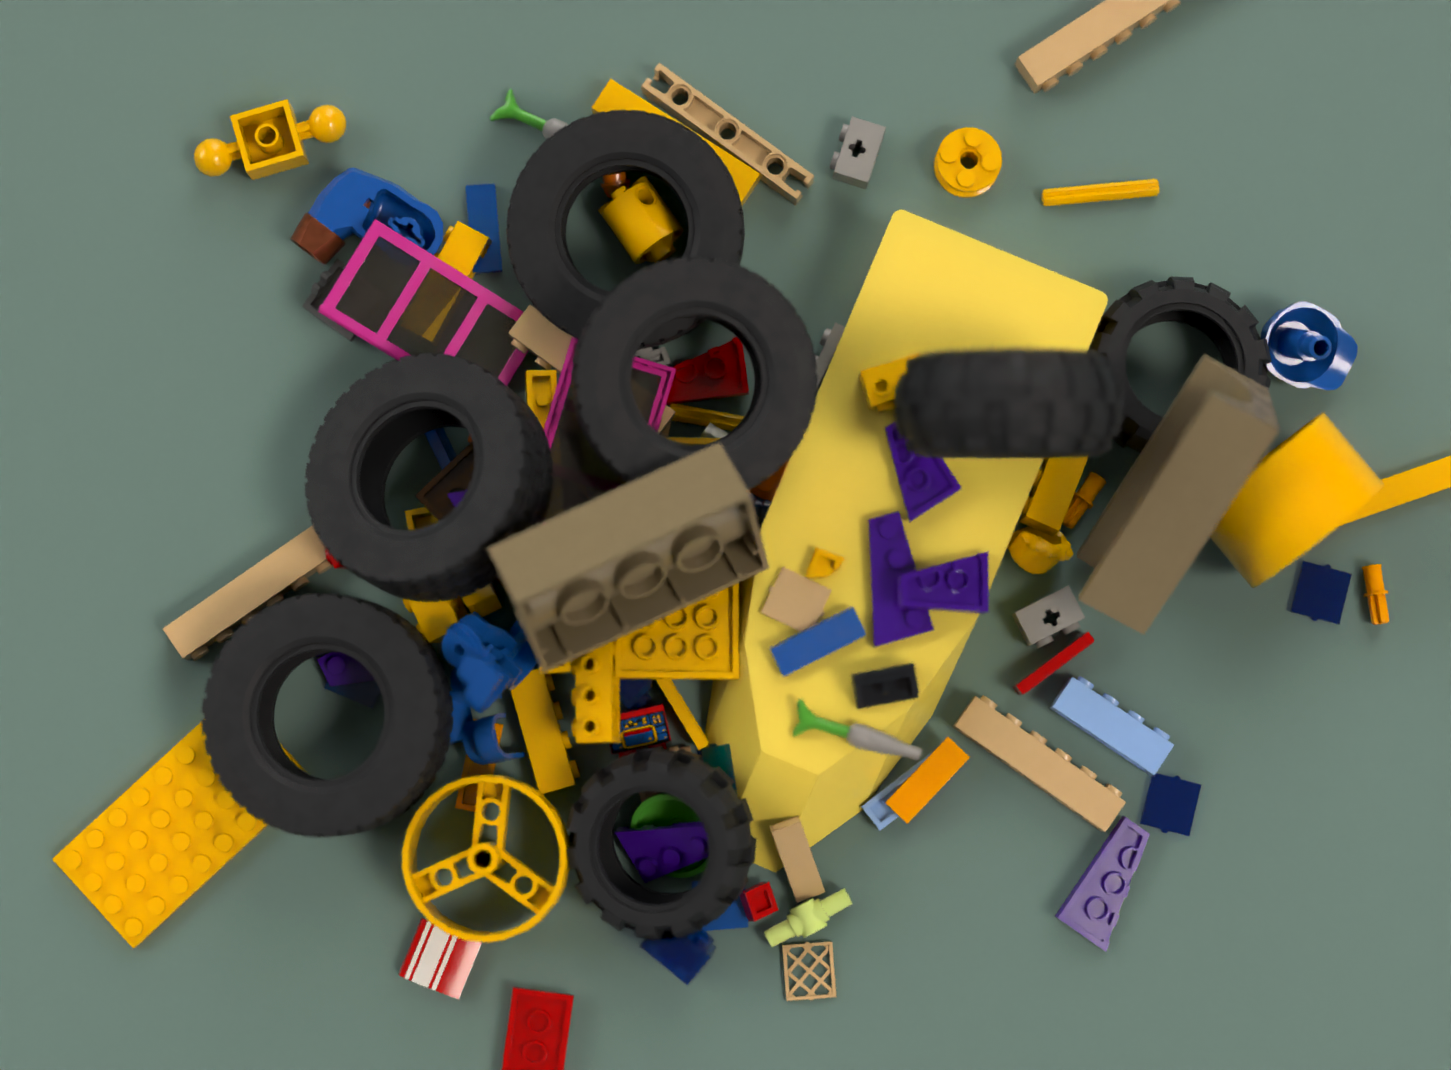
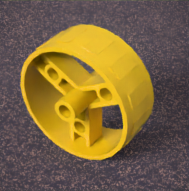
M482 774L463 777L446 784V786L432 796H429L416 811L405 835L402 848V871L412 900L429 922L447 934L466 941L487 943L502 941L534 927L545 919L559 902L567 886L570 871L567 856V847L570 840L566 825L557 808L551 804L543 793L530 784L503 775ZM478 783L472 847L418 872L417 847L421 831L429 815L442 800L453 792ZM512 788L518 789L532 798L547 814L555 829L560 847V868L555 886L505 849ZM491 802L497 804L500 808V814L495 820L489 819L485 814V808ZM485 824L497 826V842L488 841L481 843ZM485 850L492 856L490 865L484 860ZM467 857V864L475 874L462 877L456 864ZM506 861L517 871L510 882L494 873L501 869ZM442 868H447L452 873L453 878L449 885H444L439 881L438 874ZM485 876L536 913V915L524 924L511 929L493 932L480 931L455 923L443 915L431 900ZM521 876L529 877L532 881L533 886L529 893H523L518 889L517 881Z

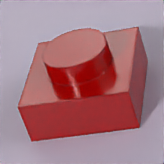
M761 882L742 891L740 894L748 922H755L779 910L769 882Z

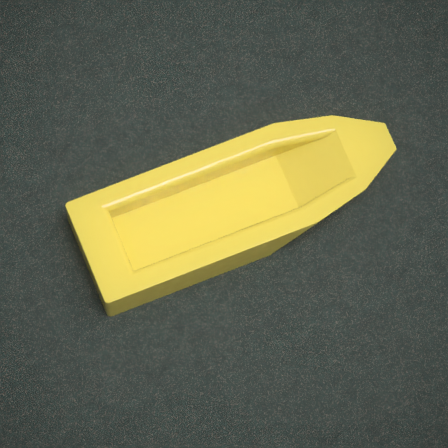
M897 210L891 217L816 395L814 412H812V419L807 432L804 433V438L790 457L761 526L760 534L769 569L739 582V679L713 680L705 729V736L708 739V745L704 747L706 763L714 769L719 766L735 782L732 787L740 800L746 798L754 819L750 822L751 835L756 838L755 862L753 863L775 873L784 866L769 826L799 816L809 847L811 848L862 811L861 806L872 798L902 757L858 749L849 745L846 740L847 738L818 729H810L793 737V730L800 722L797 709L798 700L801 698L806 706L820 718L849 727L855 723L864 724L911 745L932 717L979 614L928 610L934 627L933 631L874 648L869 519L899 511L917 571L988 551L989 592L1043 461V458H942L962 489L909 523L885 433V427L895 421V408L881 413L878 412V409H869L859 378L860 371L916 353L923 354L936 351L1017 348L1088 351L1108 302L1107 295L1100 290L905 210ZM815 548L841 556L845 559L839 569L832 575L821 579H810L832 590L823 608L824 615L819 616L816 624L852 606L867 635L783 677L769 647L800 631L761 613L770 595L769 588L774 586L783 567L805 577ZM914 663L919 698L857 709L851 680L852 674Z

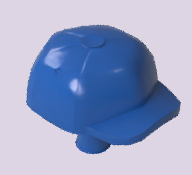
M1299 301L1278 310L1265 323L1261 331V339H1267L1272 361L1269 364H1265L1267 371L1297 388L1306 389L1313 387L1323 390H1336L1343 384L1357 356L1358 346L1354 338L1341 328L1340 321L1333 314L1310 302Z

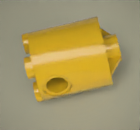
M647 176L639 178L629 189L626 186L618 188L611 194L613 201L607 202L598 210L635 264H641L645 261L656 263L664 261L676 251L673 243L684 232L682 226Z

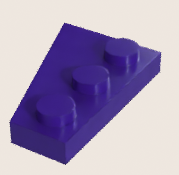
M895 421L885 427L887 441L910 523L960 491L962 487L942 458L920 457L907 451L906 438L900 437Z

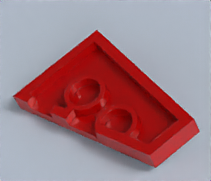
M734 337L723 345L715 346L707 350L706 353L673 366L672 368L676 369L666 405L749 395L744 349L741 341ZM657 378V383H658V386H659V383H660V380H661V379H658V378Z

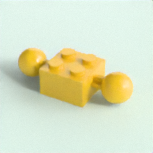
M288 99L231 115L230 118L237 141L226 144L216 138L206 139L196 147L194 162L200 172L207 176L215 177L227 172L232 161L242 158L246 173L252 180H256L309 164L303 140L313 137L323 143H332L339 140L346 130V118L337 107L321 105L312 111L309 120L297 123L293 107Z

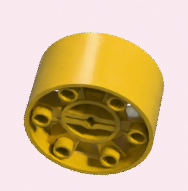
M1322 412L1260 459L1209 537L1250 587L1254 588L1277 574L1312 548L1362 507L1384 484L1327 415Z

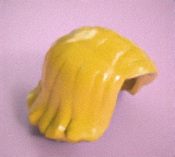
M1030 526L1015 531L1007 546L1014 562L1031 574L1046 573L1058 562L1071 559L1074 553L1070 542L1067 541L1066 536L1060 531L1050 536Z

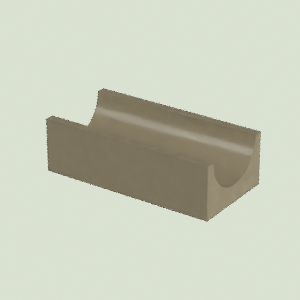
M1206 354L1202 356L1077 551V558L1095 568V571L1079 594V601L1143 635L1146 633L1279 432L1268 388Z
M719 442L488 548L516 609L514 612L543 673L769 569L751 496Z

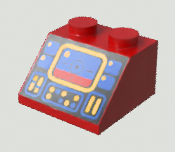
M661 704L621 713L620 743H609L612 755L619 754L620 758L637 752V749L646 747H663L667 749L666 743L672 742L664 705Z

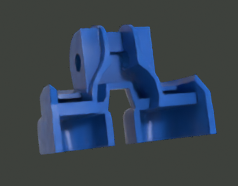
M474 611L469 615H465L459 622L451 625L442 641V651L445 658L450 664L458 668L456 676L466 685L463 692L464 701L480 714L496 701L506 687L512 690L518 686L538 663L518 620L510 631L507 632L490 625Z
M454 667L450 676L452 688L450 696H452L453 712H451L453 729L449 736L451 737L450 745L463 742L468 757L474 763L481 765L502 763L526 757L525 752L507 754L499 747L496 730L494 729L495 722L498 719L505 718V713H497L473 720L471 706L463 699L466 685L456 676L458 668Z

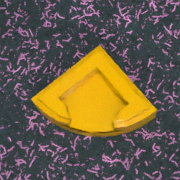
M815 548L805 577L810 579L828 577L839 569L845 558Z

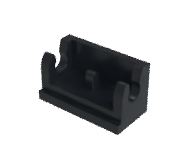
M914 663L851 675L857 709L919 698Z

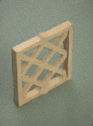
M832 941L782 945L786 1001L837 997ZM823 945L826 949L820 956H817L811 950L813 946ZM802 947L805 950L797 958L790 952L791 948ZM828 951L830 958V966L822 960V958L828 953ZM807 953L816 959L810 968L801 962ZM787 955L795 961L789 969ZM819 962L828 969L821 978L812 971ZM798 964L806 970L800 979L791 973ZM830 973L832 988L826 982H824L825 978ZM809 974L818 981L812 989H809L802 983ZM788 976L796 982L790 991ZM820 984L829 990L827 994L816 995L814 991ZM799 986L808 992L806 996L796 997L793 993Z

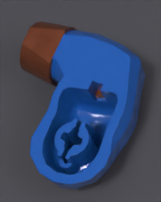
M349 168L335 177L321 191L308 214H304L290 239L311 257L326 265L346 244L344 242L345 239L356 235L362 240L370 225L376 219L427 252L435 255L443 240V222L435 209L419 201L399 185L360 169ZM380 236L373 245L381 248L397 263L407 266L420 263V261Z

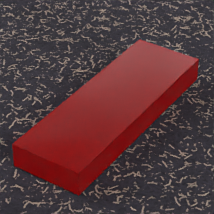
M1089 632L1084 633L1014 685V690L1018 695L1026 694L1093 644L1094 638Z

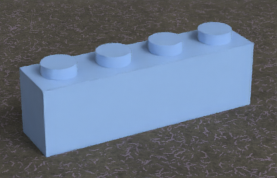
M1078 676L1077 679L1074 677L1068 678L1049 709L1149 776L1155 775L1174 747V744L1168 741L1170 736L1157 727L1151 730L1142 724L1145 719L1136 712L1129 710L1126 713L1117 707L1119 701L1107 693L1101 696L1093 691L1094 685L1081 676Z

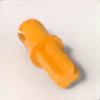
M1090 472L1081 488L1074 493L1073 500L1062 523L1064 526L1070 529L1074 528L1086 509L1093 507L1092 502L1106 484V481L1100 475Z
M1381 564L1362 567L1366 587L1364 597L1368 599L1370 618L1373 625L1389 622L1385 595L1388 594V590L1384 588Z

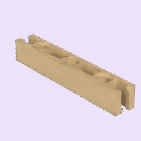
M658 63L654 69L655 76L653 79L658 82L662 78L671 87L664 94L652 87L651 83L653 81L647 78L642 84V94L691 130L759 172L762 182L796 206L803 195H801L798 189L795 192L784 181L788 175H792L801 180L804 186L809 189L814 181V175L661 63ZM681 94L685 95L688 101L683 105H677L672 101L673 98ZM724 129H731L736 135L733 139L725 140L720 136V132ZM777 163L783 167V171L780 174L773 175L767 170V167L770 164Z

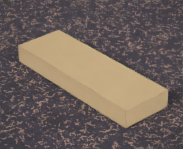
M799 816L769 826L796 902L798 903L825 893Z

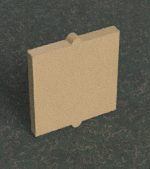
M783 567L774 586L769 588L770 595L761 613L801 632L815 625L819 616L824 615L823 608L832 590Z

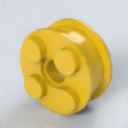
M972 127L960 128L948 134L941 142L934 159V172L939 184L952 195L963 198L975 197L986 192L995 182L1002 166L1001 150L995 139L987 132ZM963 157L971 158L975 163V167L971 169L963 167L960 159Z

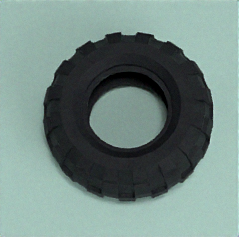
M1017 348L928 352L907 361L906 373L900 375L895 388V424L900 437L906 438L907 451L920 457H1093L1111 450L1112 437L1118 436L1123 423V386L1118 373L1112 372L1110 358L1092 351Z

